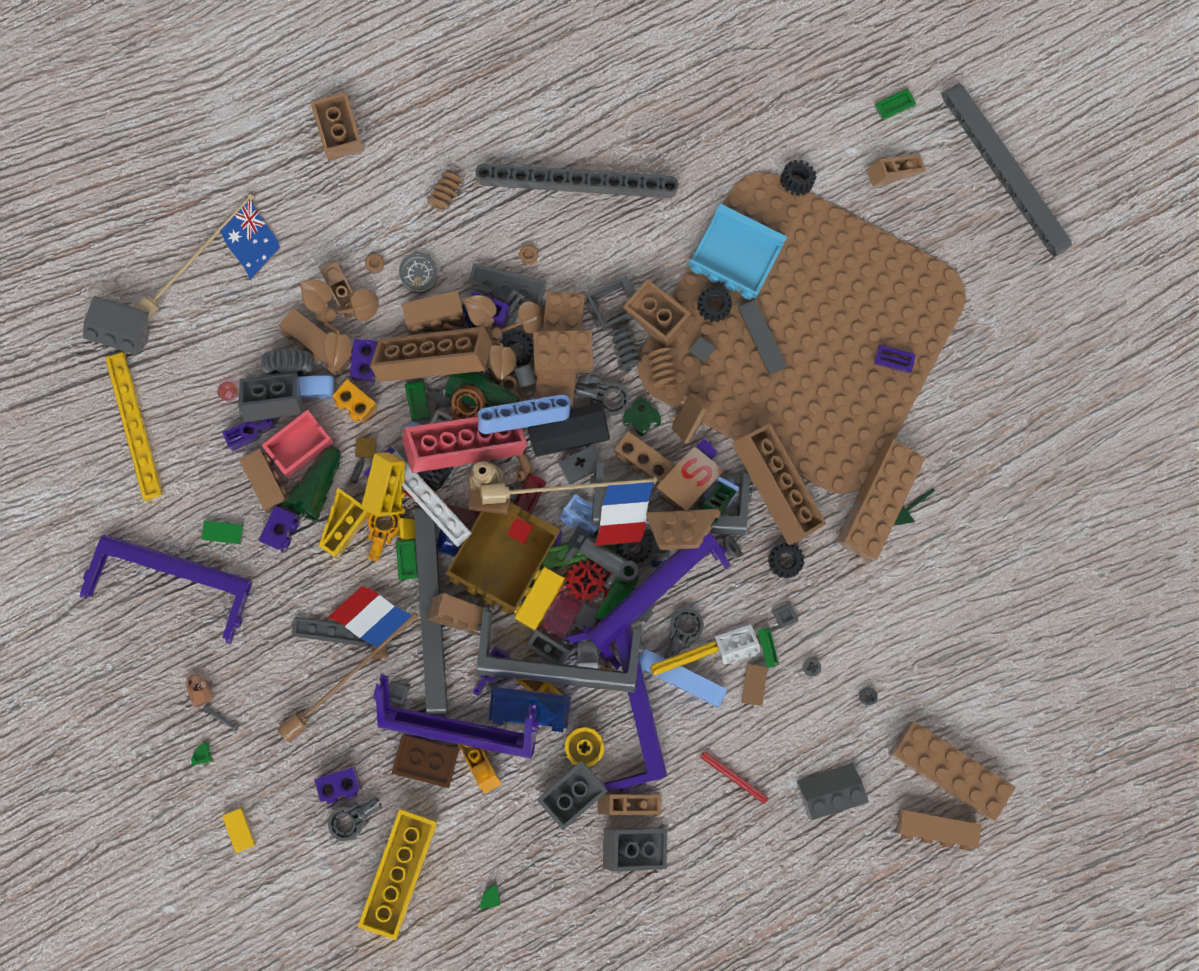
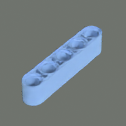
M333 376L298 377L302 399L331 398L334 394Z
M556 395L483 408L478 412V430L484 434H491L563 421L569 418L571 400L566 395Z
M645 648L643 654H639L642 670L651 675V665L665 660V658ZM682 666L655 676L716 707H720L727 692L726 688Z

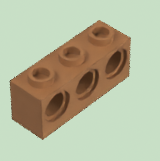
M629 431L614 449L615 457L623 463L625 461L632 465L630 468L638 474L643 473L647 476L646 479L656 477V484L658 485L674 468L673 463ZM624 445H630L632 446L633 451L630 453H625L622 450V447ZM645 456L648 458V463L640 464L638 458ZM660 467L664 473L661 476H657L654 474L653 469Z

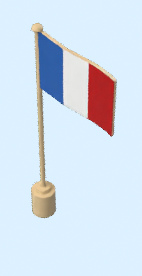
M657 478L509 490V487H505L504 483L480 485V496L483 505L506 503V499L510 498V494L607 486L601 508L599 533L594 546L640 542L646 527L648 501L653 484L657 483Z

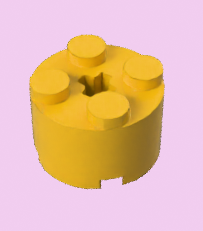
M587 727L578 728L571 732L566 739V756L574 765L583 761L587 767H591L602 758L604 754V741L594 729ZM584 742H587V746H590V750H586L585 753H582V749L579 748V744L582 745Z

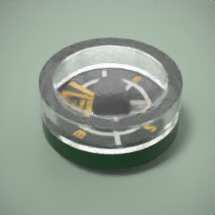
M413 253L402 260L399 267V276L406 289L414 293H424L432 289L436 284L438 271L435 262L430 256L424 253Z

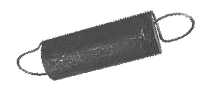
M357 462L349 481L357 483L364 467L363 464Z

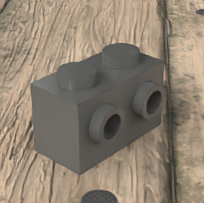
M548 627L538 628L526 646L555 664H564L574 648L570 645L569 640L554 635V631Z

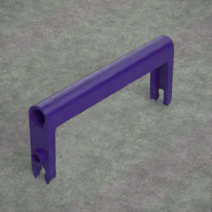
M710 532L704 537L699 548L678 549L587 633V636L601 652L599 657L605 663H611L616 670L621 667L620 662L609 648V645L709 552L714 560L720 561L724 569L730 566L725 556V549L718 544Z
M106 534L101 536L90 567L84 573L83 580L85 581L80 597L83 598L84 596L87 599L88 596H93L109 556L120 558L235 595L222 638L226 639L225 643H232L236 630L241 627L243 621L241 615L252 586V580Z
M631 625L615 639L624 672L629 671L633 642ZM593 628L581 629L582 633L567 636L565 640H569V643L590 639L587 633ZM640 659L638 662L635 693L628 692L646 772L605 782L604 787L608 791L619 789L620 792L630 790L633 785L668 776Z
M380 674V684L376 683L373 699L376 700L378 728L532 759L535 750L536 733L539 728V721L536 720L537 705H529V716L525 717L524 733L393 707L390 701L388 676Z

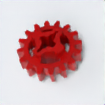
M587 560L586 564L583 565L582 561H579L578 567L573 564L574 570L567 571L570 577H566L565 581L570 584L566 585V589L571 588L569 595L575 594L576 601L581 597L583 603H585L586 598L593 602V596L600 598L598 592L604 593L605 590L602 586L606 582L602 581V579L606 577V574H601L603 568L597 569L596 562L590 565L589 560ZM584 569L580 576H574L579 570ZM590 571H594L599 579L594 578L590 574ZM586 573H588L587 577L591 583H588L586 590H584V584L580 580H584ZM573 584L579 585L582 589L581 593L574 588ZM597 586L594 592L588 594L590 588Z

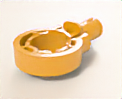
M370 514L368 519L370 530L368 539L373 541L367 556L369 560L373 561L375 559L374 561L379 562L383 546L385 544L390 545L392 539L399 534V514H395L398 519L397 527L394 516L388 515L394 522L393 527L385 531L379 530L376 527L378 517Z

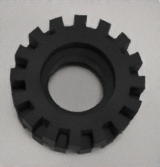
M797 160L790 161L786 164L781 174V186L786 187V192L790 190L792 195L794 192L796 196H800V194L803 196L806 192L809 193L817 177L815 176L816 171H813V166L808 167L809 163L803 164V160H800L799 163ZM792 175H798L802 177L804 181H799L795 179Z
M710 286L707 290L704 289L702 291L697 308L700 311V316H704V320L709 319V322L713 323V321H716L717 323L720 320L723 321L726 316L728 317L732 308V297L728 295V291H724L723 287L719 289L717 286L713 288ZM711 298H718L722 302L721 309L717 311L711 310L708 307V301Z
M515 331V333L508 332V335L505 334L503 339L500 340L503 348L509 347L512 343H520L523 346V352L516 356L517 367L522 364L525 365L527 361L531 360L533 346L528 335L525 336L523 332L518 333V331Z
M454 466L428 470L423 480L434 492H437L452 473L451 471H453Z
M644 531L643 537L639 542L641 546L640 551L636 554L628 550V543L616 544L615 548L618 549L616 553L628 561L637 564L641 563L651 555L650 552L653 549L651 547L653 543L649 541L651 537L649 535L646 536L647 532Z
M782 543L777 545L770 553L768 559L769 567L778 577H794L803 569L805 557L802 555L803 551L799 550L797 545ZM784 553L790 554L794 559L793 565L789 568H785L779 563V558Z

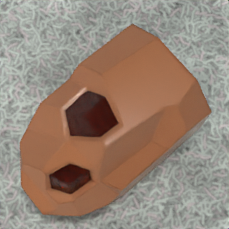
M198 675L187 677L186 691L195 708L214 699L207 680Z

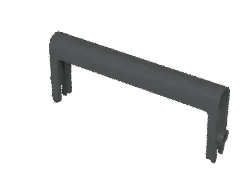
M598 458L595 461L594 476H591L590 484L603 483L604 462H600ZM744 470V473L740 474L737 515H721L717 522L713 521L710 525L712 528L710 533L746 535L749 499L752 497L750 475L747 471ZM603 487L593 488L592 525L600 526ZM647 510V513H648V512H668V511ZM646 518L645 529H651L649 521Z
M484 607L482 624L478 625L477 635L480 636L477 661L478 675L635 693L639 654H643L644 642H641L642 624L634 628L629 671L624 672L490 656L493 611H489V607Z

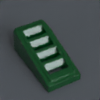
M719 482L703 503L701 510L719 509L720 518L736 494V491Z

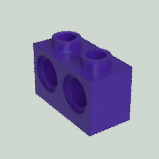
M354 339L350 369L352 380L375 382L376 376L370 364L378 344L377 341ZM366 348L372 349L369 355H363V351ZM363 367H370V371L368 373H361V369Z
M355 767L314 779L320 802L326 801L327 805L338 802V797L345 795L346 799L357 796V791L362 790ZM346 778H350L353 781L351 789H346L343 785ZM327 784H331L334 788L331 795H327L324 791Z

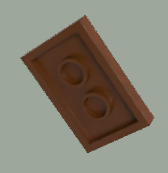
M402 735L391 774L450 788L460 749Z

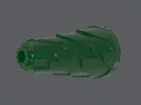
M480 372L450 374L446 385L445 393L448 394L446 396L451 399L462 386L471 385L478 388L485 396L486 408L520 402L518 396L507 391V388L493 382L491 378ZM468 395L462 396L461 401L463 403L467 402L477 406L475 399Z
M333 446L323 450L313 465L307 469L301 480L297 481L290 493L285 497L283 504L299 516L303 514L305 515L304 518L308 520L318 521L328 498L326 496L334 482L333 478L341 463V451Z

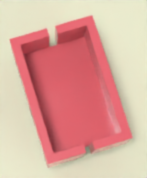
M306 410L263 443L262 447L284 475L291 478L318 457L323 450L331 447L334 442L309 410Z

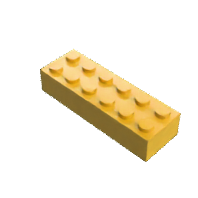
M403 808L399 809L358 924L359 928L397 940L439 821Z

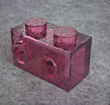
M562 593L559 599H554L550 609L547 610L543 618L546 620L543 628L564 639L583 603Z

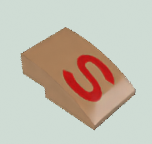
M694 447L659 483L657 490L683 511H688L706 494L724 470Z

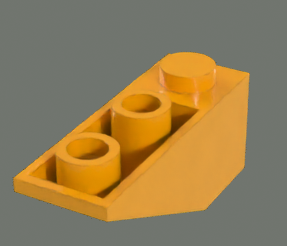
M458 744L478 786L484 794L502 785L484 749Z

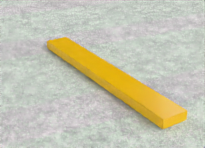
M125 352L106 356L107 367L143 501L162 497V488Z

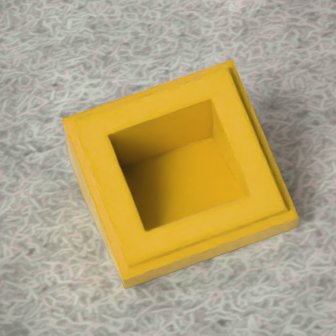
M400 518V538L402 540L416 539L415 520Z

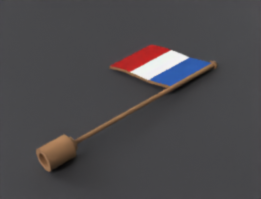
M361 586L327 618L341 623L360 639L377 646V648L305 714L301 712L299 714L297 712L293 713L277 728L280 735L289 743L299 736L308 727L307 722L309 720L307 717L412 620L417 619V613L413 612L410 614L395 607L377 592L367 587Z

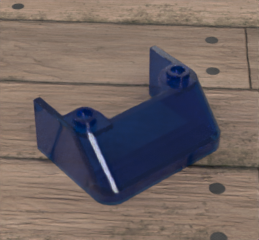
M492 687L489 719L493 720L492 724L504 725V721L525 724V717L529 716V705L534 704L537 705L536 720L539 721L540 726L552 727L551 731L563 732L564 728L568 729L572 697Z

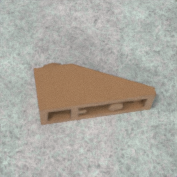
M920 154L880 159L866 171L874 187L887 185L926 171Z
M605 794L598 800V814L661 815V795Z

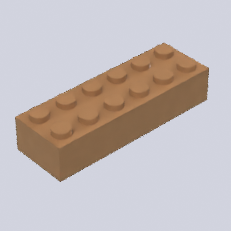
M547 291L542 332L582 330L585 295ZM577 374L537 375L535 399L566 395L571 400L570 409H573Z
M485 327L383 338L378 341L370 367L379 382L485 371L492 342Z
M770 423L732 443L788 545L805 538L826 525L824 518Z
M894 439L884 441L836 543L866 560H877L925 457Z
M910 721L889 754L992 821L997 820L1016 788L914 721Z

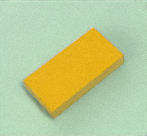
M242 808L222 816L235 853L256 845Z

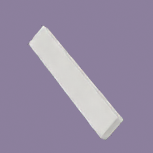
M397 451L393 453L394 456L405 461ZM405 461V482L402 483L403 488L458 547L472 533L417 473L411 472L409 464Z

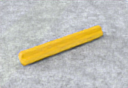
M713 641L651 665L650 671L652 675L656 676L714 654L719 648L717 643Z

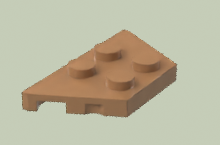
M719 509L648 512L646 516L660 550L694 549L700 547L704 537L712 529L710 525L715 518H719L720 511Z

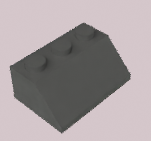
M94 296L83 322V339L137 355L147 344L149 312Z
M292 371L241 378L238 407L244 422L302 414V398L298 372Z
M853 763L797 781L810 820L869 803L863 783Z

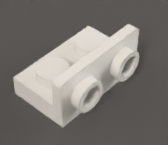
M751 624L715 636V642L719 648L724 665L728 663L733 664L740 659L751 658L760 653L759 642Z

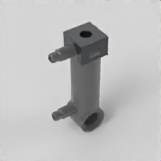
M578 526L568 541L567 547H569V550L565 554V562H569L575 553H582L611 572L604 585L607 589H610L618 577L625 584H630L636 580L639 568L635 562L626 560L605 545L594 546L596 540L590 536V533ZM629 568L633 571V575L626 576L623 570Z

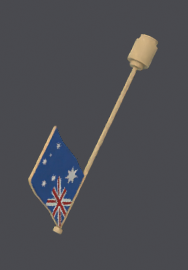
M250 193L247 195L246 200L153 299L151 297H148V299L143 297L134 308L149 312V320L158 311L156 307L158 304L155 301L220 232L228 248L242 264L251 281L280 250L275 235L260 218L252 203L253 195Z

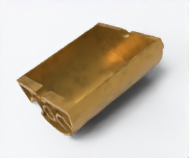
M511 502L508 515L482 511L470 531L472 534L464 541L446 572V575L450 577L448 581L456 586L462 585L466 588L465 591L475 598L480 596L487 605L493 608L497 605L501 611L510 615L511 612H515L561 530L524 511ZM515 518L533 526L525 544L507 536ZM484 579L501 580L499 587L498 583L487 582L486 592L483 591Z

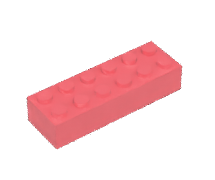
M478 417L407 427L402 436V443L412 473L520 456L527 445L522 428L491 434L481 433L478 430Z

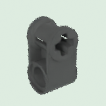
M533 362L514 368L520 387L536 383L537 375H535Z

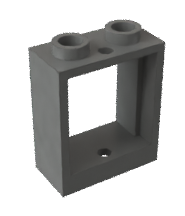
M627 275L586 295L587 301L585 305L589 312H593L595 316L593 320L597 328H601L603 332L633 318L628 313H625L605 323L594 302L620 288L623 289L629 300L636 291Z

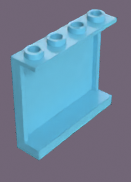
M719 204L706 233L692 259L689 261L688 267L696 274L707 276L714 283L719 282L730 291L735 290L741 293V296L748 300H755L787 236Z

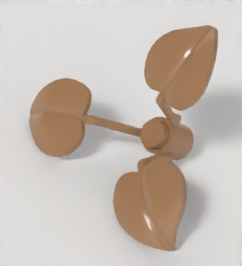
M320 280L301 281L299 286L306 308L315 312V319L319 323H324L325 327L327 326L334 331L326 334L323 347L329 365L335 367L349 357L352 345L350 339L346 335H340V331L330 323L335 320L337 314L353 311L358 321L371 319L377 312L378 298L369 290L358 289L353 292L350 298L353 308L334 311L332 308H327L328 304L326 302L331 299L332 292L325 282Z
M480 295L468 297L463 300L468 316L475 326L485 327L492 342L488 357L491 368L499 381L503 380L514 370L517 360L511 348H503V344L496 341L500 340L502 332L523 324L526 333L538 332L543 327L545 312L534 302H524L517 311L521 321L500 329L496 326L491 327L494 322L492 317L496 314V307L493 301L488 297Z

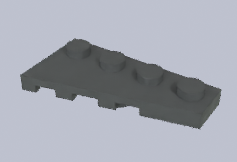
M473 263L469 279L470 283L487 290L504 301L516 289L530 302H534L540 307L547 283L544 280ZM517 295L514 297V299H513L512 302L510 303L511 305L513 304V302H514V301L516 300V298L518 297ZM522 299L516 306L517 308L523 303Z

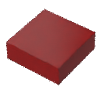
M515 518L507 536L525 544L533 526Z

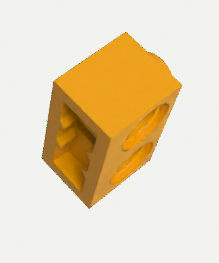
M348 379L332 395L335 400L334 404L343 411L345 408L350 412L348 416L356 423L360 421L364 424L378 408V405ZM346 393H350V400L343 401V395ZM365 405V411L358 413V406Z

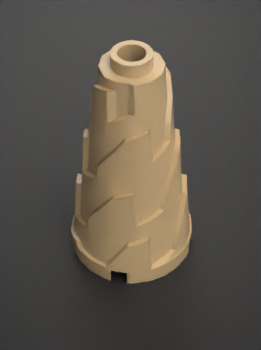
M485 461L478 462L473 466L467 480L470 492L472 490L480 491V485L504 483L506 485V478L501 468Z

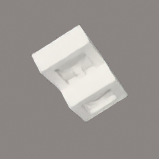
M578 641V666L598 668L597 647L592 641Z

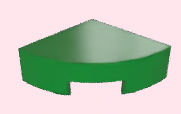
M209 742L201 744L195 750L191 758V766L212 761Z
M497 885L491 886L483 894L480 904L481 909L501 905Z

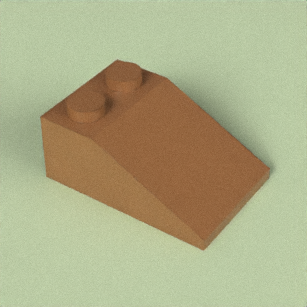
M648 279L623 306V309L665 348H668L691 322V313Z
M693 393L689 396H684L680 403V406H682L680 413L676 412L671 420L674 423L672 426L673 431L686 444L694 437L711 403Z

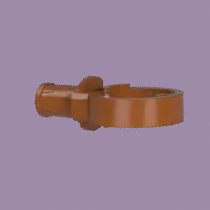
M471 385L460 387L452 397L450 414H453L456 408L457 411L451 421L466 419L468 415V418L478 417V412L486 406V399L482 391ZM468 395L475 399L476 408L466 407L461 401L462 396Z

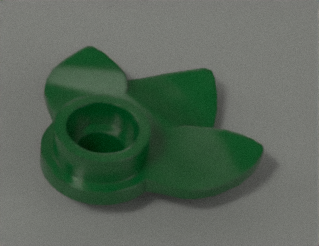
M638 398L632 403V408L624 413L623 424H633L635 431L640 436H643L649 430L650 425L660 426L661 417L659 412L651 407L648 400ZM640 404L645 406L643 411L638 410Z

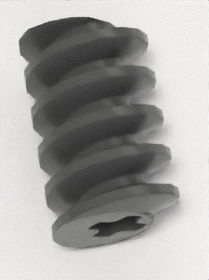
M626 328L617 329L610 333L614 337L612 343L616 344L614 350L618 351L616 357L620 358L617 362L618 365H622L619 368L621 371L634 368L642 362L641 359L635 358L640 355V352H634L638 348V345H632L636 338H630L634 331Z

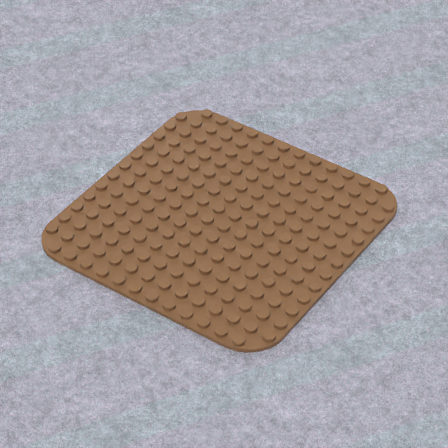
M754 173L742 178L734 185L723 205L787 236L774 265L755 299L787 368L769 376L738 310L739 306L753 301V299L748 300L742 297L741 293L735 290L730 291L719 282L714 283L707 276L696 274L688 267L671 297L691 313V322L668 347L671 348V351L667 352V355H672L668 362L674 363L669 369L675 370V373L670 374V377H676V380L672 381L671 384L677 386L666 390L653 388L652 385L655 381L651 377L654 374L650 372L652 366L649 365L652 359L648 358V354L665 347L651 335L639 356V359L642 360L638 364L639 377L644 388L653 397L679 411L682 409L680 403L684 396H689L691 393L711 403L701 423L734 441L770 423L799 476L833 493H854L861 490L884 441L895 440L963 311L966 299L964 284L957 272L944 262L810 192H806L803 196L802 194L796 196L795 192L792 195L790 190L786 192V187L781 186V177L778 175ZM710 286L711 288L717 286L719 289L723 287V290H727L728 295L732 297V308L728 317L726 316L723 321L720 320L717 323L716 321H713V323L709 322V319L704 320V316H700V311L697 308L700 294ZM711 298L708 301V307L713 311L720 310L722 302L718 298ZM700 336L715 347V350L704 364L689 353V350ZM883 345L916 354L912 372L907 373L874 364L878 346ZM884 351L881 352V354L894 356L910 361L911 359ZM880 358V360H883V361H887V362H891V363H895V364H899V365H903V366L909 367V365H905V364H901V363H897V362H893V361H890V360H886V359Z

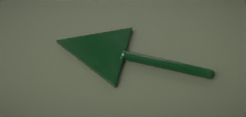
M935 489L929 490L906 509L902 506L893 526L915 522L908 511L931 495Z

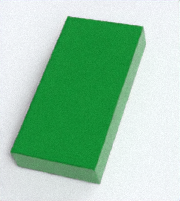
M907 88L875 103L874 106L882 121H885L915 107L916 102Z
M424 382L404 384L412 422L430 419Z
M204 521L201 540L241 545L244 526Z
M416 540L396 541L399 580L418 579Z
M769 628L759 629L758 634L767 668L779 666L771 630Z

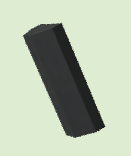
M602 402L570 409L569 418L566 420L528 427L531 445L536 457L611 440Z

